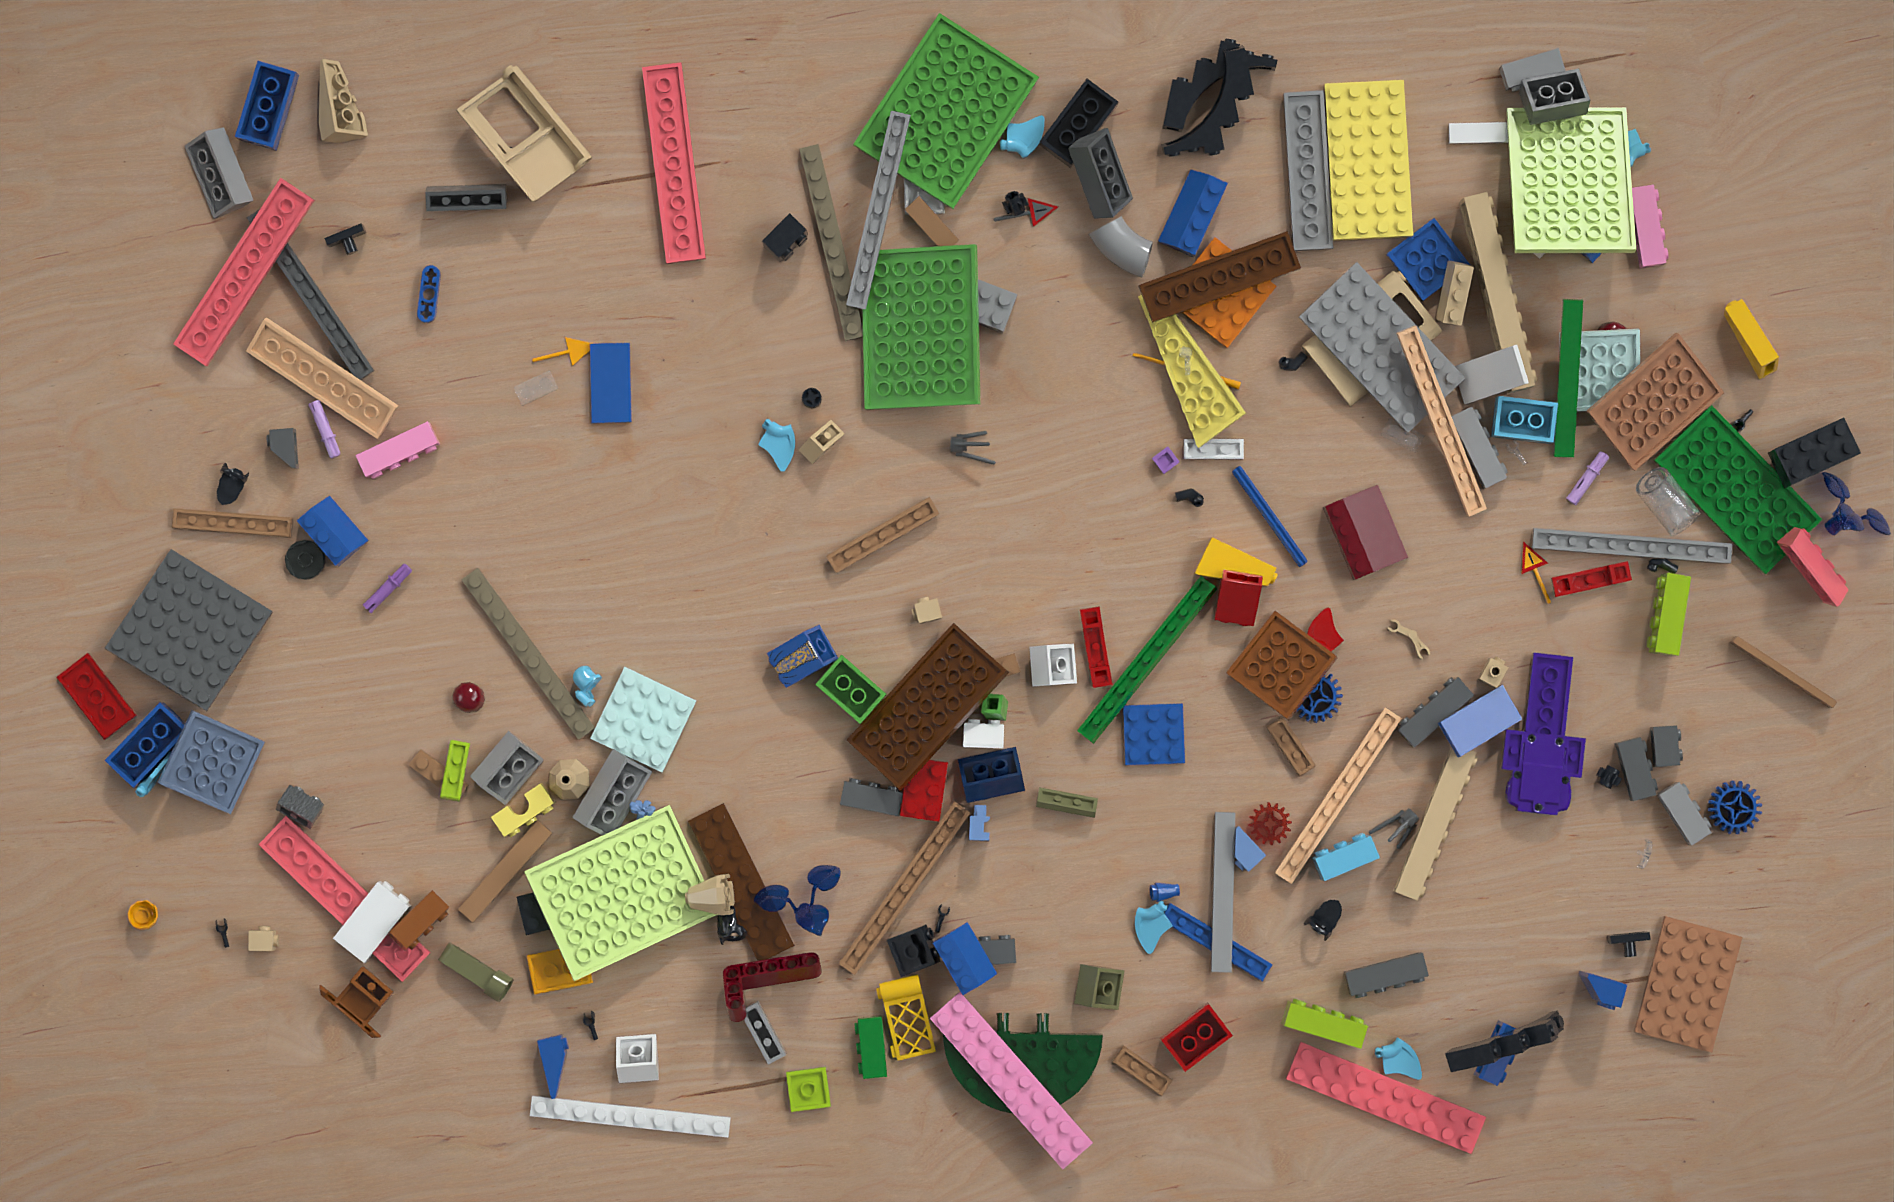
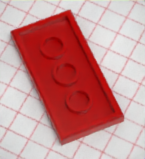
M90 653L85 654L56 677L104 740L108 739L137 716Z

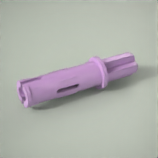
M314 401L308 404L321 434V442H324L330 458L338 457L340 450L335 440L336 434H333L321 401Z
M1600 451L1590 466H1586L1587 470L1566 497L1569 502L1577 505L1597 475H1600V470L1609 459L1607 454Z

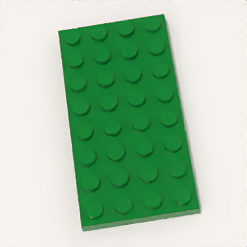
M1712 405L1654 460L1764 575L1786 555L1777 544L1782 537L1794 527L1804 528L1809 533L1823 520L1791 486L1784 489L1777 472Z

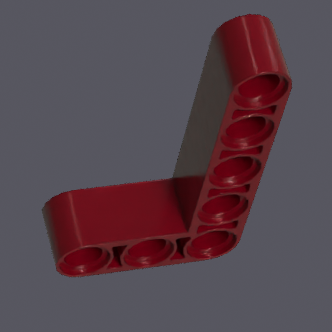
M814 952L727 966L723 970V982L729 1019L733 1022H741L746 1018L744 990L819 977L822 973L819 956Z

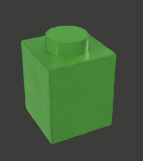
M989 694L983 701L981 713L987 720L1006 721L1009 702L1004 695Z

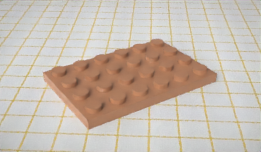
M1675 333L1587 410V413L1631 469L1636 471L1724 392L1680 334Z
M1664 916L1634 1032L1712 1053L1743 937Z

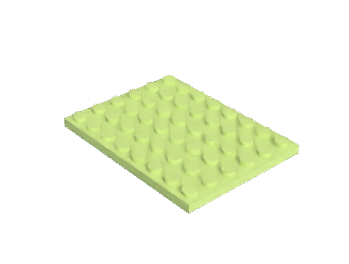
M1507 108L1515 253H1635L1636 239L1626 108H1589L1586 115L1530 125L1524 108Z
M670 805L653 812L651 816L646 815L524 871L573 981L718 915L692 909L689 904H686L685 893L688 892V888L704 882V879Z

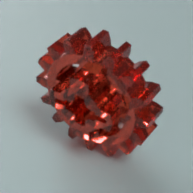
M1267 802L1266 807L1260 804L1259 811L1253 809L1255 816H1249L1253 820V823L1248 824V826L1253 827L1250 833L1257 834L1255 837L1256 841L1262 838V844L1264 845L1267 840L1270 845H1273L1274 840L1281 843L1280 837L1287 838L1285 831L1291 832L1287 825L1291 824L1292 821L1286 819L1290 814L1283 813L1285 807L1278 809V803H1275L1273 807H1271L1270 802ZM1265 811V817L1261 821H1257L1260 814ZM1273 811L1279 813L1282 819L1274 817ZM1269 814L1271 821L1275 822L1271 833L1269 827L1265 826V822H1268ZM1283 826L1281 832L1275 836L1276 829ZM1258 828H1263L1266 831L1267 837L1262 835Z

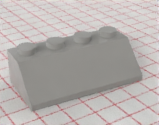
M224 127L205 131L185 145L214 219L243 208L253 201Z
M613 749L572 818L601 835L620 828L631 809L630 802L636 801L652 771Z

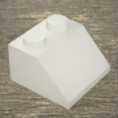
M1074 644L1029 647L1033 687L1077 683Z
M968 719V723H964L963 747L1003 748L1004 725L1000 724V720H988V724H980V720Z
M656 1034L616 1037V1069L619 1083L659 1080Z

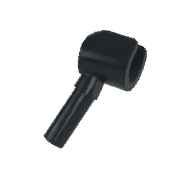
M1750 409L1741 419L1730 423L1732 426L1736 425L1737 432L1745 428V422L1752 415L1753 410Z
M942 904L939 906L936 932H940L943 920L950 912V907H948V912L944 914L940 911Z
M224 918L223 926H219L216 920V930L221 934L224 947L227 948L229 947L226 935L228 929L227 920Z
M591 1011V1018H587L584 1013L583 1023L589 1026L593 1040H597L598 1036L594 1025L595 1013Z

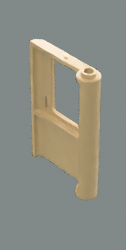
M510 65L502 72L504 74L502 78L459 107L456 111L532 202H535L586 165L592 159V156L519 67ZM502 89H507L539 128L538 131L514 148L507 146L477 109L479 105Z
M1392 271L1377 284L1391 299L1398 293H1402L1423 319L1422 325L1418 328L1432 341L1442 332L1441 328L1406 285V278L1400 271L1397 273ZM1316 335L1301 345L1304 352L1317 363L1350 407L1368 393Z

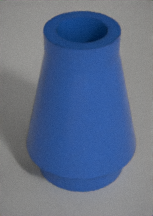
M1155 882L1149 888L1151 900H1156V902L1180 895L1178 884Z

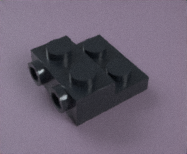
M926 924L887 939L901 977L941 962V957L932 940L934 939V932Z

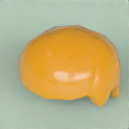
M148 900L136 901L130 906L127 913L129 923L138 930H148L158 920L157 907Z

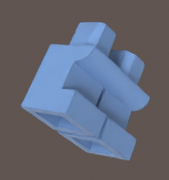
M974 805V816H970L969 841H989L990 833L984 832V823L990 819V816H986V805Z

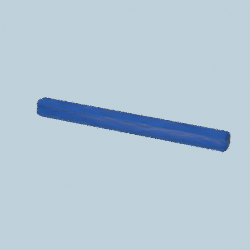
M1241 466L1235 468L1232 471L1233 475L1299 567L1308 562L1306 557Z

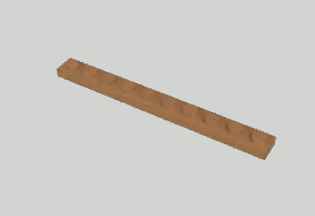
M954 801L839 962L841 966L856 975L971 812Z

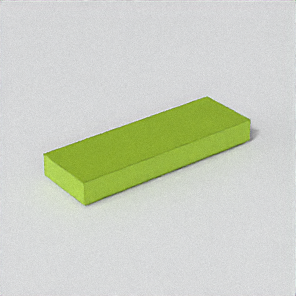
M450 740L440 794L441 799L460 802L470 743Z

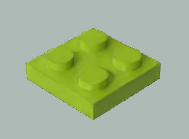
M826 1066L786 1072L791 1112L831 1107Z

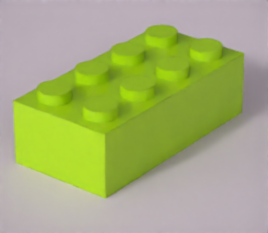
M1664 573L1657 578L1656 589H1658V595L1653 600L1655 615L1650 619L1652 634L1648 636L1646 645L1649 648V653L1679 656L1691 576Z
M1293 998V1002L1287 1001L1281 1022L1282 1025L1362 1049L1368 1025L1364 1023L1362 1018L1352 1015L1350 1019L1345 1018V1014L1335 1010L1328 1013L1325 1012L1326 1009L1322 1006L1312 1004V1007L1306 1006L1307 1003Z

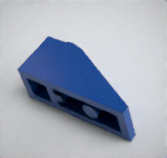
M562 1034L537 1041L551 1099L556 1098L558 1095L567 1055L566 1050L569 1049L567 1038H563Z

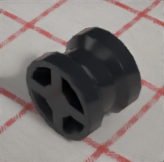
M808 388L802 394V401L806 407L813 409L821 404L822 396L816 388Z

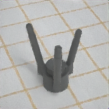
M987 431L957 434V437H951L950 450L956 453V456H963L993 465L996 463L993 460L963 452L967 451V446H989V442H967L966 439L986 435Z
M1409 808L1405 812L1401 810L1395 816L1371 829L1369 834H1373L1401 818L1399 820L1401 826L1388 839V842H1391L1404 828L1407 829L1397 845V849H1400L1411 831L1417 826L1416 823L1419 821V818Z

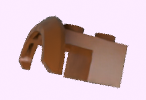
M362 966L338 997L322 985L319 986L321 996L351 1019L371 1038L381 1037L368 1023L394 994V991L367 968Z

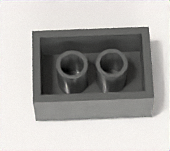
M1579 69L1521 80L1519 95L1530 125L1588 114L1591 100Z

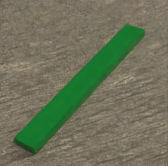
M1583 299L1562 300L1556 402L1558 403L1554 436V457H1574Z

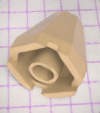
M577 759L559 760L549 771V789L562 800L579 799L590 787L589 769ZM566 776L570 779L569 783L564 782Z
M717 875L688 888V892L685 893L686 904H689L692 909L718 915L733 914V910H730V906H734L735 902L732 881H727L730 875Z

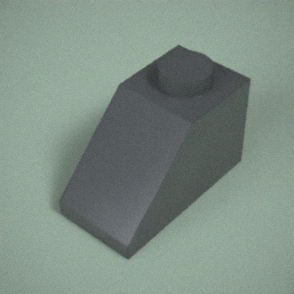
M296 429L269 430V435L266 436L267 446H270V449L290 467L299 469Z

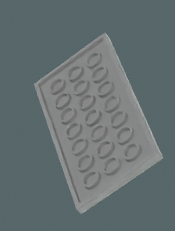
M1356 262L1310 305L1299 318L1404 431L1408 433L1427 415V411L1396 333L1414 326L1415 323ZM1417 327L1445 398L1465 377Z

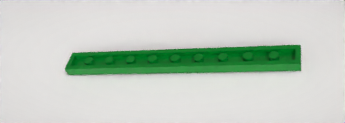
M1202 576L1199 577L1077 731L1093 744L1096 742L1216 592V586Z

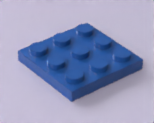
M1435 218L1413 233V237H1408L1386 254L1398 271L1406 278V281L1421 301H1424L1443 286L1448 261L1470 265Z
M1183 703L1125 705L1123 707L1125 765L1185 763Z

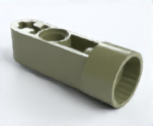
M450 942L438 959L484 989V994L497 1002H500L505 997L514 981L512 977L501 970H493Z

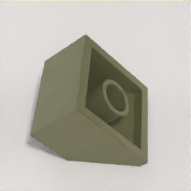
M1080 964L1074 1004L1119 1010L1125 970Z

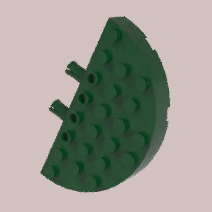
M1002 1012L996 1013L997 1031L995 1032L1059 1105L1071 1099L1087 1083L1100 1057L1103 1040L1102 1033H1050L1048 1031L1049 1013H1044L1043 1022L1042 1013H1036L1037 1031L1011 1032L1009 1031V1013H1004V1021H1002ZM943 1034V1044L948 1064L962 1087L981 1103L993 1109L1013 1114Z

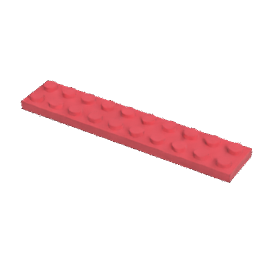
M682 63L642 67L666 264L706 259Z
M283 178L279 179L173 343L175 346L203 365H209L314 203V199Z
M285 816L258 844L342 925L345 924L368 895V892L288 816ZM388 934L373 952L402 982L431 953L421 943L413 950L409 948L404 951Z
M1301 1041L1286 1076L1287 1080L1470 1154L1473 1152L1486 1116Z

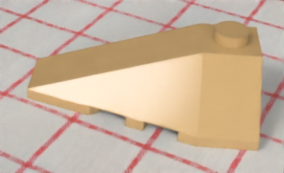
M327 59L320 60L319 127L321 139L325 142L342 143L366 138L368 133L365 117L357 109L355 104L357 100L354 95H351L347 87L349 82L339 61Z

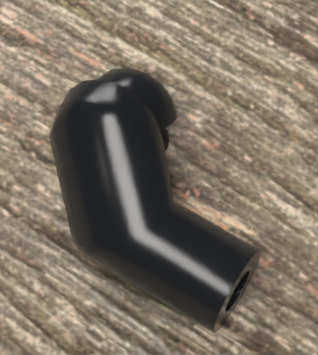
M1652 558L1647 566V569L1654 573L1657 572L1658 567L1672 574H1675L1678 570V566L1667 559Z

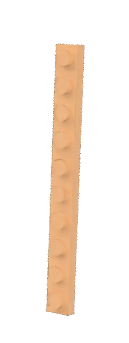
M1414 325L1396 333L1466 515L1470 517L1486 510L1487 507L1417 326Z
M1384 707L1278 866L1275 874L1290 884L1293 883L1402 719L1401 717Z

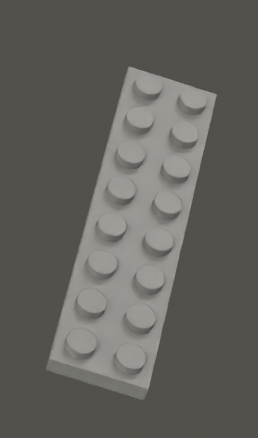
M1324 91L1284 93L1293 247L1295 251L1333 249Z

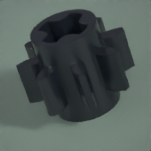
M1017 191L1009 192L1005 196L1006 201L1002 202L1007 214L1011 213L1013 216L1023 214L1025 206L1028 205L1024 194H1019Z
M1609 765L1605 769L1600 767L1596 776L1600 777L1598 783L1608 789H1611L1612 786L1618 787L1622 778L1618 777L1620 771Z

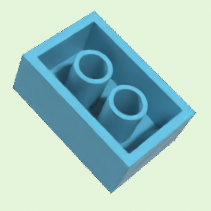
M1504 396L1496 397L1491 437L1545 444L1553 443L1558 403Z
M1360 833L1353 836V841L1351 842L1341 841L1333 845L1334 849L1328 851V849L1324 848L1315 852L1316 856L1312 857L1320 879L1326 881L1379 859L1380 856L1372 837L1365 835V833Z

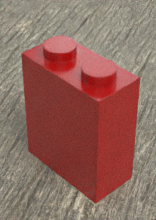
M1223 569L1215 608V620L1222 623H1236L1241 626H1254L1263 576Z

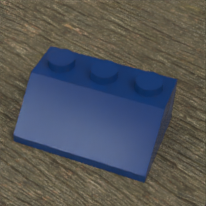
M331 496L310 508L297 520L334 565L338 567L369 541Z
M968 922L933 941L936 950L962 995L997 975L996 970Z
M1579 971L1581 980L1592 999L1597 1000V1005L1615 1010V1007H1622L1627 984Z
M1498 1020L1491 1037L1516 1028ZM1515 1055L1502 1057L1495 1063L1478 1066L1473 1075L1498 1086L1499 1082L1503 1083L1507 1074L1505 1069L1508 1064H1512Z

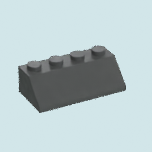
M1104 128L1078 139L1068 148L1094 219L1114 217L1133 199L1109 130Z

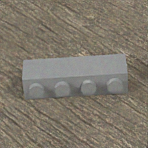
M1470 407L1451 416L1466 456L1482 488L1485 489L1506 479L1508 471L1504 463L1499 462L1497 458L1499 453L1495 445L1491 446L1488 440L1490 438L1489 432L1486 427L1482 428L1479 422L1481 417L1477 409L1473 410Z

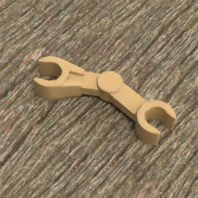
M1395 619L1390 620L1397 624V628L1392 630L1387 627L1388 631L1392 633L1399 632L1408 636L1414 643L1416 654L1420 659H1423L1420 655L1421 649H1425L1427 654L1430 655L1429 648L1420 641L1415 630L1401 626L1399 621Z

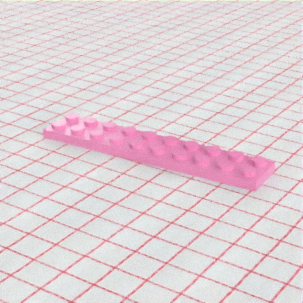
M961 992L955 995L930 1018L1062 1169L1068 1166L1093 1143Z

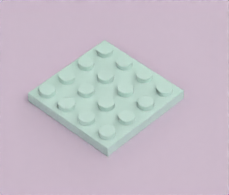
M1639 329L1582 331L1577 411H1587L1640 364ZM1559 332V351H1560V334H1561V332Z
M624 667L590 739L663 773L695 706L696 700Z

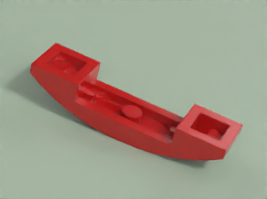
M1628 561L1551 578L1555 597L1632 580Z
M1100 606L1080 609L1092 686L1097 688L1113 685Z

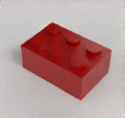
M929 760L904 787L900 816L940 822L948 762Z
M1207 1002L1160 1039L1186 1072L1233 1035Z

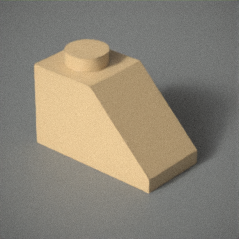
M830 420L802 445L799 451L813 464L845 433Z

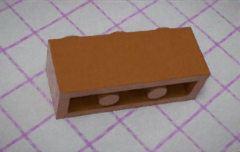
M432 890L388 935L404 951L409 948L413 950L420 943L418 939L423 934L427 936L434 929L432 925L437 920L441 922L447 917L448 913L446 911L449 909V906Z

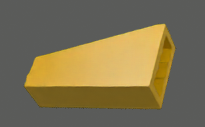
M1743 299L1739 301L1733 300L1728 303L1724 310V316L1759 380L1777 371L1779 356Z
M1213 537L1210 539L1194 572L1198 576L1216 579L1222 578L1223 569L1263 576L1262 586L1265 587L1269 586L1270 583L1274 584L1278 575L1275 573L1276 567Z

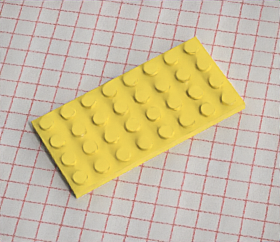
M1404 80L1324 84L1333 241L1413 237Z

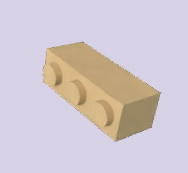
M1448 261L1436 314L1437 320L1443 323L1462 326L1474 267L1465 263Z

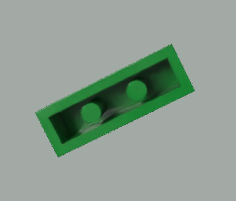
M882 1016L858 1018V1022L854 1023L855 1035L859 1034L860 1042L856 1043L857 1055L861 1054L862 1062L858 1063L859 1075L863 1074V1079L887 1077Z

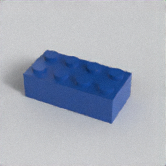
M257 61L235 134L238 140L277 151L298 82L299 74L297 72Z
M160 702L104 761L133 788H137L159 766L167 754L173 751L185 722L164 702Z

